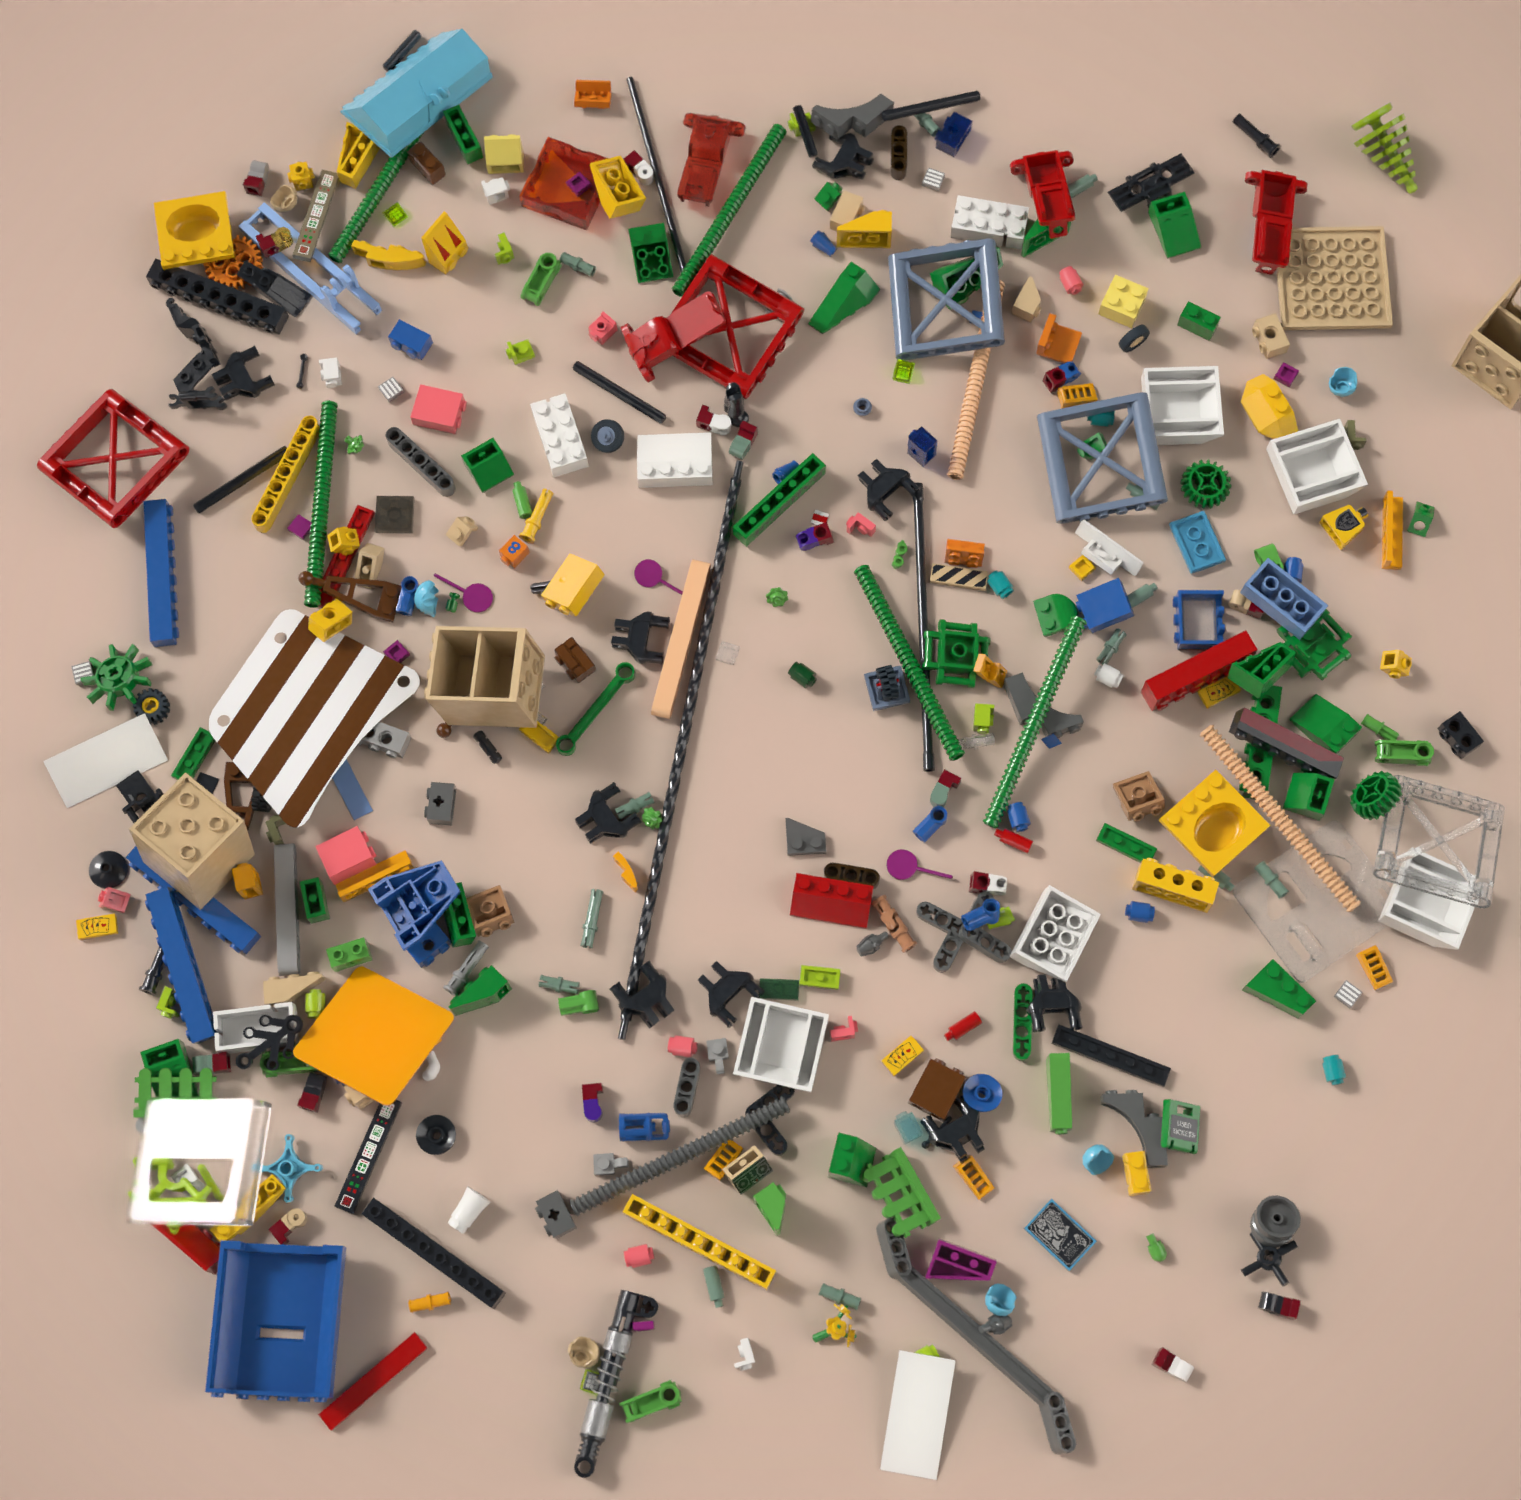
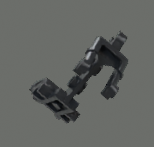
M171 297L166 300V306L177 328L186 338H193L202 350L173 379L179 393L178 395H169L171 400L176 399V402L170 403L169 407L171 409L186 406L189 409L216 407L219 410H224L227 408V404L222 403L225 399L214 393L216 389L213 386L202 391L194 390V387L213 367L221 365L216 354L217 351L211 343L212 340L208 336L206 329L201 327L199 321L183 313L184 310L177 303H174L175 300Z

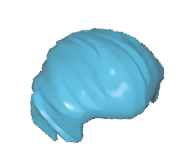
M428 580L421 583L414 596L416 608L432 617L436 614L438 601L434 594L439 592L434 582Z

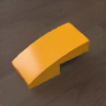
M978 654L973 671L992 685L1002 688L1007 670L1000 663L992 662L986 654Z
M618 851L613 855V859L624 870L621 878L636 893L638 887L634 873L626 859Z

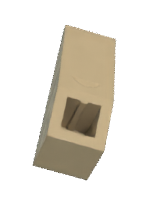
M309 972L306 976L291 974L288 975V978L280 979V977H270L268 981H263L264 1004L274 1007V1004L294 1002L309 992V990L325 981V977L319 974V972Z

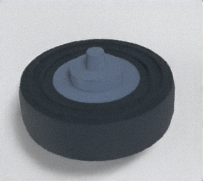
M601 420L594 425L591 431L592 443L599 451L612 453L622 446L624 430L614 420Z

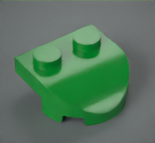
M1051 594L1033 601L1044 637L1061 631L1067 632L1066 627H1069L1068 623L1071 621V616H1078V609L1075 603L1062 594Z

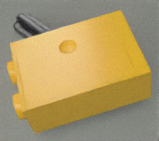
M569 554L551 581L533 583L530 588L533 594L542 593L541 596L546 601L545 605L553 610L557 608L564 615L568 616L571 614L576 617L605 574L597 564Z

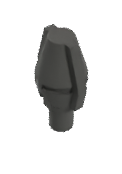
M885 931L880 935L870 934L866 936L856 946L859 955L862 957L875 953L880 948L879 946L882 942L889 938L888 933Z
M993 1314L988 1318L986 1324L979 1326V1332L981 1334L986 1332H992L994 1335L1003 1334L1012 1327V1319L1009 1315L997 1316Z

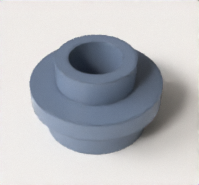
M866 398L856 400L853 405L854 412L859 416L868 415L872 409L871 402ZM864 406L866 409L861 410L859 407Z

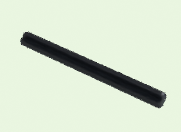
M972 91L882 111L881 117L886 122L980 101L981 95L978 91Z
M576 361L573 365V371L660 424L665 421L666 414L580 361Z
M282 446L196 502L193 507L198 513L211 507L280 462L287 447Z

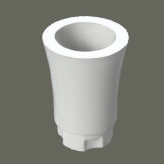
M467 1186L462 1199L448 1221L449 1225L464 1234L490 1201Z

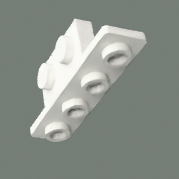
M1086 520L1081 521L1075 533L1088 542L1081 554L1110 575L1119 566L1134 576L1138 574L1144 564L1143 561Z

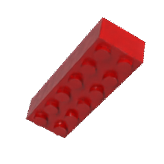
M1245 630L1146 680L1141 694L1151 711L1156 709L1161 711L1168 707V703L1175 701V703L1185 698L1186 694L1198 692L1202 689V686L1206 684L1209 686L1217 682L1218 678L1223 675L1227 677L1232 663L1246 660V657L1250 655L1254 656L1258 649Z

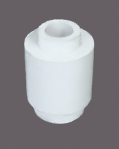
M1105 663L1103 666L1099 665L1094 673L1097 676V681L1111 688H1118L1124 676L1119 670Z

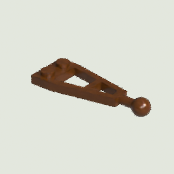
M303 571L299 574L298 580L301 585L309 586L313 584L323 587L322 592L374 618L393 623L402 589L401 585L380 580L327 576L326 580L313 577L309 571ZM330 584L350 585L347 596L330 588ZM356 586L382 588L377 610L352 599Z
M226 762L224 773L226 806L235 814H246L244 822L248 831L255 810H252L251 799L248 807L233 806L231 783L251 782L234 762Z

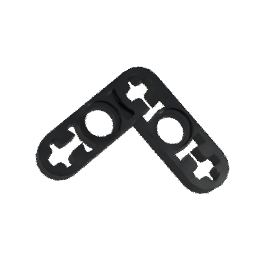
M776 1085L746 1109L745 1116L747 1113L751 1114L750 1110L752 1109L757 1111L759 1107L760 1109L764 1108V1101L767 1097L779 1100L773 1092L777 1091V1094L782 1092V1086ZM790 1088L789 1095L784 1093L780 1097L785 1098L787 1102L794 1096V1088ZM770 1120L767 1121V1124H761L762 1126H771L772 1133L770 1135H763L760 1131L761 1127H756V1133L774 1155L781 1156L787 1151L786 1140ZM775 1133L778 1135L775 1137V1140L778 1143L783 1142L782 1151L773 1149L775 1144L772 1140L770 1143L767 1142Z

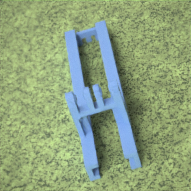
M265 202L254 215L239 225L241 233L249 240L251 239L254 244H257L260 250L261 248L255 237L260 233L252 226L253 223H258V218L263 220L266 217L294 243H297L300 234ZM315 248L312 258L334 277L329 280L333 286L331 290L325 285L320 287L280 251L269 257L355 334L361 331L359 327L361 323L337 302L336 296L346 288L376 315L382 311L380 304L359 286L355 273L349 265L346 264L342 271L317 248Z

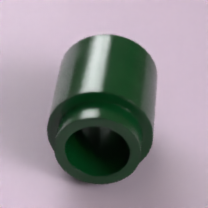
M795 662L788 671V674L791 676L790 678L804 688L808 686L811 688L817 680L815 677L816 672L803 663Z

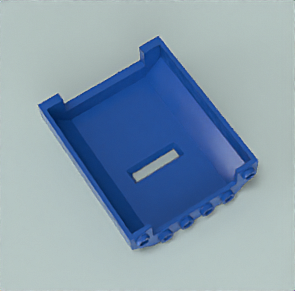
M221 1240L205 1392L211 1393V1397L224 1398V1394L236 1395V1399H249V1395L257 1396V1400H269V1396H276L277 1401H290V1397H298V1402H310V1398H314V1402H327V1398L333 1399L347 1247L340 1245L256 1244ZM261 1328L304 1330L303 1339L260 1337Z

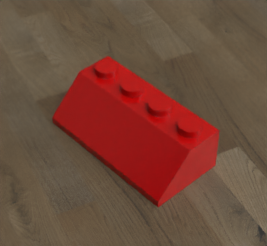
M796 873L790 916L867 929L874 886Z
M162 1206L147 1217L146 1220L203 1270L214 1275L218 1272L220 1242L217 1244L212 1240L214 1236L208 1230L204 1229L202 1231L198 1228L197 1225L199 1223L193 1217H190L176 1234H172L170 1228L167 1227L166 1221L171 1219L181 1209L180 1206Z

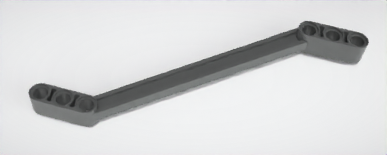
M888 1218L877 1225L876 1232L888 1275L903 1284L1039 1405L1050 1448L1055 1454L1062 1455L1072 1452L1076 1447V1440L1063 1396L1048 1387L987 1332L981 1334L979 1332V1325L912 1267L904 1235L897 1237L892 1233V1227L897 1224L894 1218ZM886 1224L890 1226L891 1233L887 1231ZM892 1244L896 1247V1252L892 1250ZM897 1264L901 1266L902 1272L898 1271ZM1050 1399L1053 1401V1407L1050 1405ZM1056 1419L1059 1422V1427H1057L1055 1424ZM1062 1440L1065 1443V1448H1063L1061 1445Z

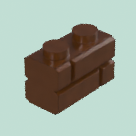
M422 142L417 143L407 151L410 162L427 178L431 185L436 184L445 177L446 173L443 164Z
M570 637L563 644L555 648L556 656L554 659L560 666L564 665L567 670L565 672L571 680L575 679L577 683H580L596 671L594 663L573 637Z

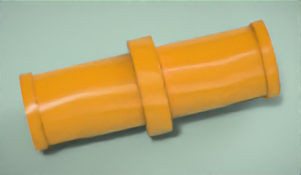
M450 1293L427 1294L426 1297L409 1300V1310L411 1313L426 1309L431 1311L435 1307L451 1305Z

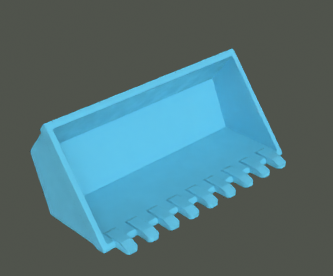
M463 29L442 32L437 37L429 39L427 41L428 44L420 46L416 53L407 56L406 61L398 63L396 65L397 68L385 73L386 76L384 78L376 80L374 82L375 85L367 87L363 94L354 97V101L345 104L340 112L392 158L444 117L443 111L460 104L493 78L489 68L488 57Z

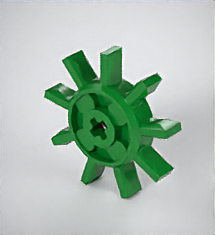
M110 644V658L103 662L93 657L88 659L94 668L97 669L96 674L81 677L80 681L84 686H98L87 696L92 704L105 694L107 695V708L110 711H114L117 697L125 695L132 704H135L137 701L135 695L131 692L137 684L151 686L152 682L148 677L139 676V671L153 665L150 659L145 657L135 663L132 662L139 652L136 645L131 644L125 656H118L117 649L113 644Z

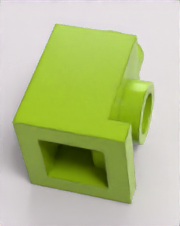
M975 703L973 731H977L979 734L989 733V727L993 726L994 704Z

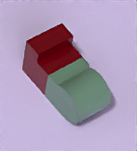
M742 421L740 429L730 446L729 454L743 460L758 435V427Z
M944 769L931 793V805L933 807H944L947 802L948 793L952 787L958 788L961 783V777Z
M226 1051L192 1058L194 1075H200L201 1070L205 1067L210 1068L213 1074L231 1072V1055Z

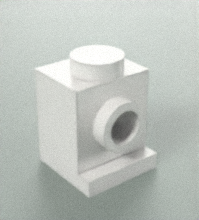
M503 177L492 179L488 183L481 181L489 205L509 198L508 191L511 189L508 181H504Z
M337 357L319 360L322 369L320 370L321 379L326 382V387L335 388L342 385L341 369Z

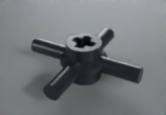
M1251 1232L1249 1235L1258 1247L1259 1252L1257 1253V1261L1241 1269L1244 1277L1262 1268L1267 1271H1273L1282 1287L1288 1285L1289 1281L1279 1266L1282 1262V1256L1298 1247L1296 1242L1292 1240L1277 1249L1262 1245ZM1266 1256H1270V1258L1273 1257V1260H1266Z

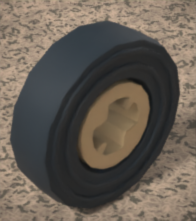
M1143 324L1131 329L1118 343L1121 350L1127 353L1136 349L1150 335L1149 329Z

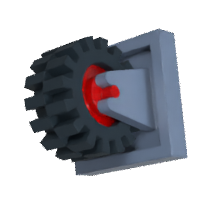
M887 665L876 668L874 672L864 674L873 711L910 703L901 665L896 667Z

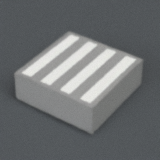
M928 168L922 186L939 191L945 173Z
M394 377L378 386L388 402L404 393Z
M90 661L71 666L76 685L83 684L80 681L81 677L94 675Z
M1346 980L1334 997L1348 1008H1351L1362 994V991Z

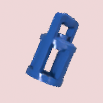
M667 1113L619 1114L620 1142L667 1140L669 1138L670 1120H668ZM652 1119H663L662 1132L664 1134H653V1132H656V1123L652 1122ZM626 1126H643V1128L626 1129Z

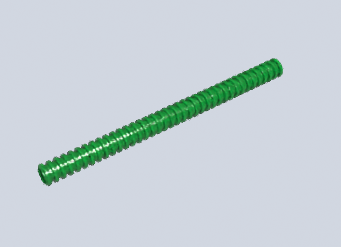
M773 124L759 150H757L752 158L751 163H749L732 193L727 198V202L722 206L713 224H711L706 232L705 237L702 238L699 246H697V250L694 251L691 259L686 264V268L683 269L680 277H678L672 287L675 295L683 296L707 258L717 247V244L722 239V235L725 234L728 226H730V222L735 218L736 213H738L744 200H746L752 187H754L760 174H762L781 140L786 135L787 131L782 125Z
M422 135L418 136L392 158H388V162L385 163L382 171L376 177L377 180H374L371 189L368 190L365 198L359 204L360 207H357L354 216L348 221L349 225L345 226V229L342 231L343 234H340L337 243L334 244L331 252L328 253L332 261L336 263L343 262V259L346 257L345 254H348L353 241L357 240V236L363 230L362 227L366 226L365 223L368 222V218H371V214L374 213L377 205H379L383 198L382 196L385 195L388 187L393 183V178H396V174L399 173L402 165L408 159L407 151L419 142Z
M330 400L323 401L321 404L322 413L320 414L321 423L319 426L320 434L314 483L315 492L313 493L314 503L312 504L313 513L311 515L312 524L310 526L311 535L309 538V562L307 563V571L311 572L313 577L323 579L322 573L324 572L322 568H324L323 563L325 561L323 557H325L324 552L326 549L327 514L329 513L328 503L330 502V482L332 480L331 471L333 469L332 461L336 433L335 424L338 404ZM313 584L305 586L304 605L310 608L319 607L321 605L320 595L322 594V587Z
M869 565L859 566L855 569L854 574L857 576L856 578L862 590H864V594L867 595L866 598L869 600V604L872 605L871 607L875 615H877L876 617L880 625H882L881 627L887 635L886 637L889 639L892 649L897 654L902 668L905 669L904 672L907 674V678L910 679L909 682L912 684V688L915 689V694L918 695L917 697L923 705L922 707L926 715H928V719L931 720L930 723L933 725V729L936 730V735H939V740H942L941 744L944 745V750H947L946 754L949 756V760L955 761L960 759L965 752L961 750L962 746L959 745L960 742L957 740L954 730L951 729V724H948L949 721L946 719V715L943 714L944 711L941 709V705L938 704V699H935L936 695L933 694V689H930V684H927L928 680L925 678L926 676L923 674L915 654L912 653L913 651L907 643L908 641L905 639L900 625L897 624V619H894L895 616L892 614V610L889 609L890 606L887 604V600L884 599L885 596L882 594V590L879 589L880 586L877 584L874 575H872V571L869 570Z
M1071 616V621L1068 623L1069 627H1066L1067 632L1063 634L1065 637L1061 639L1060 648L1056 650L1057 654L1054 655L1055 660H1052L1053 664L1049 666L1050 671H1047L1048 676H1045V681L1042 683L1043 687H1040L1041 692L1037 694L1039 697L1035 699L1034 708L1030 710L1029 720H1026L1027 724L1023 726L1024 731H1021L1022 736H1019V742L1016 743L1017 747L1013 749L1015 752L1011 754L1010 764H1007L1008 768L1004 770L1003 780H1000V786H997L998 791L994 793L996 796L992 798L993 803H990L991 807L987 809L989 812L985 814L986 819H983L984 824L990 827L999 828L998 823L1002 821L1000 818L1004 816L1003 811L1005 812V807L1009 805L1010 795L1014 793L1012 790H1015V784H1018L1017 779L1021 777L1019 774L1023 772L1022 767H1025L1024 763L1028 761L1027 756H1030L1029 751H1032V745L1034 746L1035 744L1034 740H1037L1036 735L1040 733L1038 730L1042 728L1041 723L1043 724V719L1047 717L1048 707H1051V702L1054 701L1053 696H1056L1055 691L1059 689L1057 686L1061 684L1062 675L1066 673L1065 669L1068 668L1067 663H1070L1069 659L1073 657L1072 653L1075 652L1074 647H1077V642L1080 640L1079 636H1082L1081 631L1085 629L1083 626L1087 624L1086 620L1081 617Z

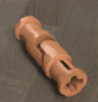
M882 895L874 900L871 905L877 909L881 916V921L886 924V928L891 936L898 941L902 947L901 951L905 953L918 943L913 941L909 935L907 926L898 916L895 908L892 909L886 900L887 896Z

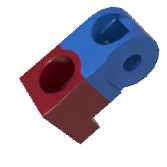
M1069 361L1047 371L1042 381L1052 394L1059 387L1076 380L1081 373L1074 362Z

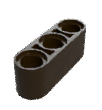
M897 125L891 131V176L895 180H902L907 174V129L902 125Z
M834 862L828 863L824 868V878L874 886L873 890L879 885L880 875L874 869ZM833 869L838 874L835 877H830L827 872ZM848 873H855L857 878L849 880L846 875ZM868 876H873L876 878V881L874 883H868L866 881V878Z

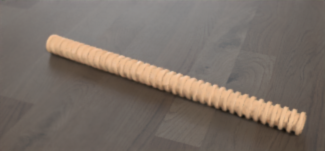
M999 280V283H1000V294H1001V298H1002V297H1003V292H1004L1005 283H1004L1003 281ZM983 311V312H982V315H983V316L981 317V320L984 322V311ZM991 348L978 349L973 353L974 357L972 358L973 362L971 363L966 393L964 394L965 398L963 399L959 424L957 426L955 445L953 446L950 466L948 467L949 471L947 472V476L954 480H960L964 477L965 463L967 462L971 445L974 421L976 420L979 400L981 399L980 395L982 394L981 390L983 389Z
M1210 725L1200 733V737H1204V742L1207 741L1209 743L1208 746H1211V750L1216 752L1215 755H1219V760L1224 761L1223 764L1228 766L1227 769L1232 771V775L1235 774V779L1240 780L1239 783L1244 785L1243 788L1248 790L1247 793L1251 794V798H1255V803L1258 802L1260 804L1259 807L1263 808L1262 811L1267 813L1266 816H1270V821L1275 822V827L1278 826V830L1283 832L1282 835H1286V840L1291 841L1290 845L1295 846L1294 849L1299 851L1298 854L1303 856L1302 859H1306V864L1311 865L1310 868L1315 870L1314 873L1319 875L1318 878L1323 880V884L1326 883V888L1331 889L1330 892L1335 894L1334 897L1339 899V903L1342 902V907L1347 908L1346 912H1351L1358 907L1361 900L1356 899L1357 896L1352 894L1353 891L1348 889L1349 886H1345V881L1340 880L1341 877L1336 875L1337 872L1332 870V866L1329 867V862L1324 861L1325 857L1320 856L1321 853L1316 851L1317 848L1312 846L1313 843H1309V838L1304 837L1305 834L1300 832L1301 829L1296 827V823L1293 824V819L1288 818L1289 814L1286 815L1284 813L1285 810H1282L1281 805L1277 804L1278 801L1273 800V795L1270 796L1268 794L1270 792L1265 790L1266 787L1261 785L1262 782L1257 781L1258 777L1253 776L1254 773L1249 771L1250 768L1245 766V762L1242 763V758L1237 757L1238 754L1233 752L1234 749L1229 747L1230 744L1226 743V739L1221 738L1222 734L1219 735L1217 733L1218 730L1214 729L1215 726Z

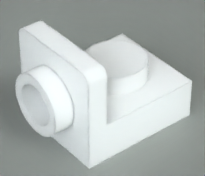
M185 1164L171 1176L175 1183L180 1182V1179L183 1177L187 1178L198 1191H202L206 1187L188 1164ZM187 1190L182 1192L186 1197H192Z
M749 1338L741 1339V1345H738L741 1358L745 1357L746 1359L734 1364L735 1368H740V1371L750 1369L752 1364L756 1363Z

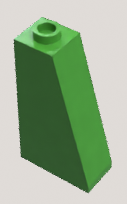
M1049 1053L1046 1059L1050 1131H1055L1057 1135L1068 1134L1067 1131L1072 1129L1070 1053Z

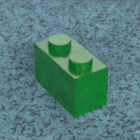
M1188 301L1180 315L1177 326L1210 341L1219 325L1221 317Z
M316 877L300 881L308 921L313 924L329 920L330 915L321 879Z

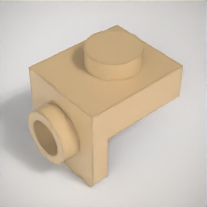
M468 516L457 517L446 533V536L458 546H463L471 532L477 531L478 526Z

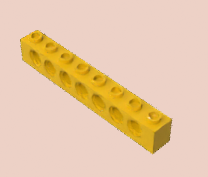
M634 1194L631 1195L623 1210L624 1215L765 1290H768L776 1274V1270Z

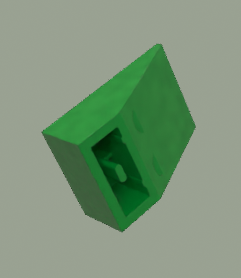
M1185 192L1150 203L1148 214L1167 259L1201 248L1193 211Z
M664 223L629 228L628 232L638 283L673 277Z
M491 965L489 968L485 967L478 974L479 977L474 982L470 981L460 996L456 995L450 1001L451 1005L448 1007L455 1016L498 1003L512 990V987Z
M175 1039L140 1052L144 1067L151 1070L152 1077H159V1072L163 1068H169L172 1071V1077H179L180 1071L183 1068H190L192 1070L184 1042L180 1039ZM152 1082L154 1094L156 1097H159V1082ZM172 1082V1097H179V1082ZM192 1082V1097H200L196 1082ZM172 1103V1106H179V1103Z

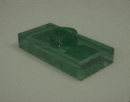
M760 978L759 986L765 990V993L760 995L759 999L798 1001L799 980Z

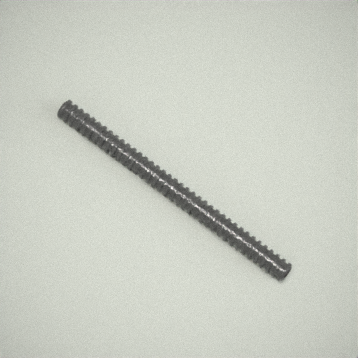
M780 1097V1100L776 1099L774 1103L769 1102L768 1106L763 1105L764 1108L760 1109L759 1107L756 1112L753 1110L751 1114L747 1113L745 1117L741 1116V1119H735L733 1123L732 1121L729 1122V1125L724 1124L723 1128L718 1127L717 1131L712 1130L713 1133L711 1134L708 1132L706 1136L702 1135L700 1139L696 1138V1141H690L688 1145L685 1143L684 1147L679 1146L678 1150L673 1149L672 1153L667 1152V1155L664 1156L663 1154L661 1158L657 1157L655 1161L651 1160L649 1164L645 1163L643 1167L638 1166L639 1169L637 1170L634 1168L633 1172L628 1171L627 1175L622 1174V1177H616V1180L613 1181L612 1179L610 1183H604V1186L599 1185L598 1189L593 1188L592 1192L587 1191L588 1194L586 1195L584 1193L581 1194L582 1197L577 1196L575 1200L571 1199L570 1205L575 1215L579 1216L581 1212L585 1213L587 1209L590 1211L591 1207L594 1206L596 1208L597 1204L602 1205L603 1201L608 1202L609 1198L614 1199V1196L617 1195L618 1197L620 1193L624 1194L626 1190L630 1191L632 1187L637 1188L638 1184L643 1185L642 1182L645 1181L647 1183L648 1179L651 1178L653 1180L654 1176L659 1177V1174H665V1171H671V1168L675 1169L677 1165L682 1166L683 1162L688 1163L689 1159L694 1160L693 1157L696 1156L698 1158L699 1154L704 1155L706 1151L710 1152V1149H716L718 1145L722 1146V1143L727 1144L728 1140L733 1141L734 1137L739 1138L740 1134L743 1136L745 1135L744 1132L749 1133L751 1129L755 1130L757 1126L761 1127V1124H767L769 1120L772 1122L773 1118L778 1119V1116H784L785 1112L790 1113L785 1098Z

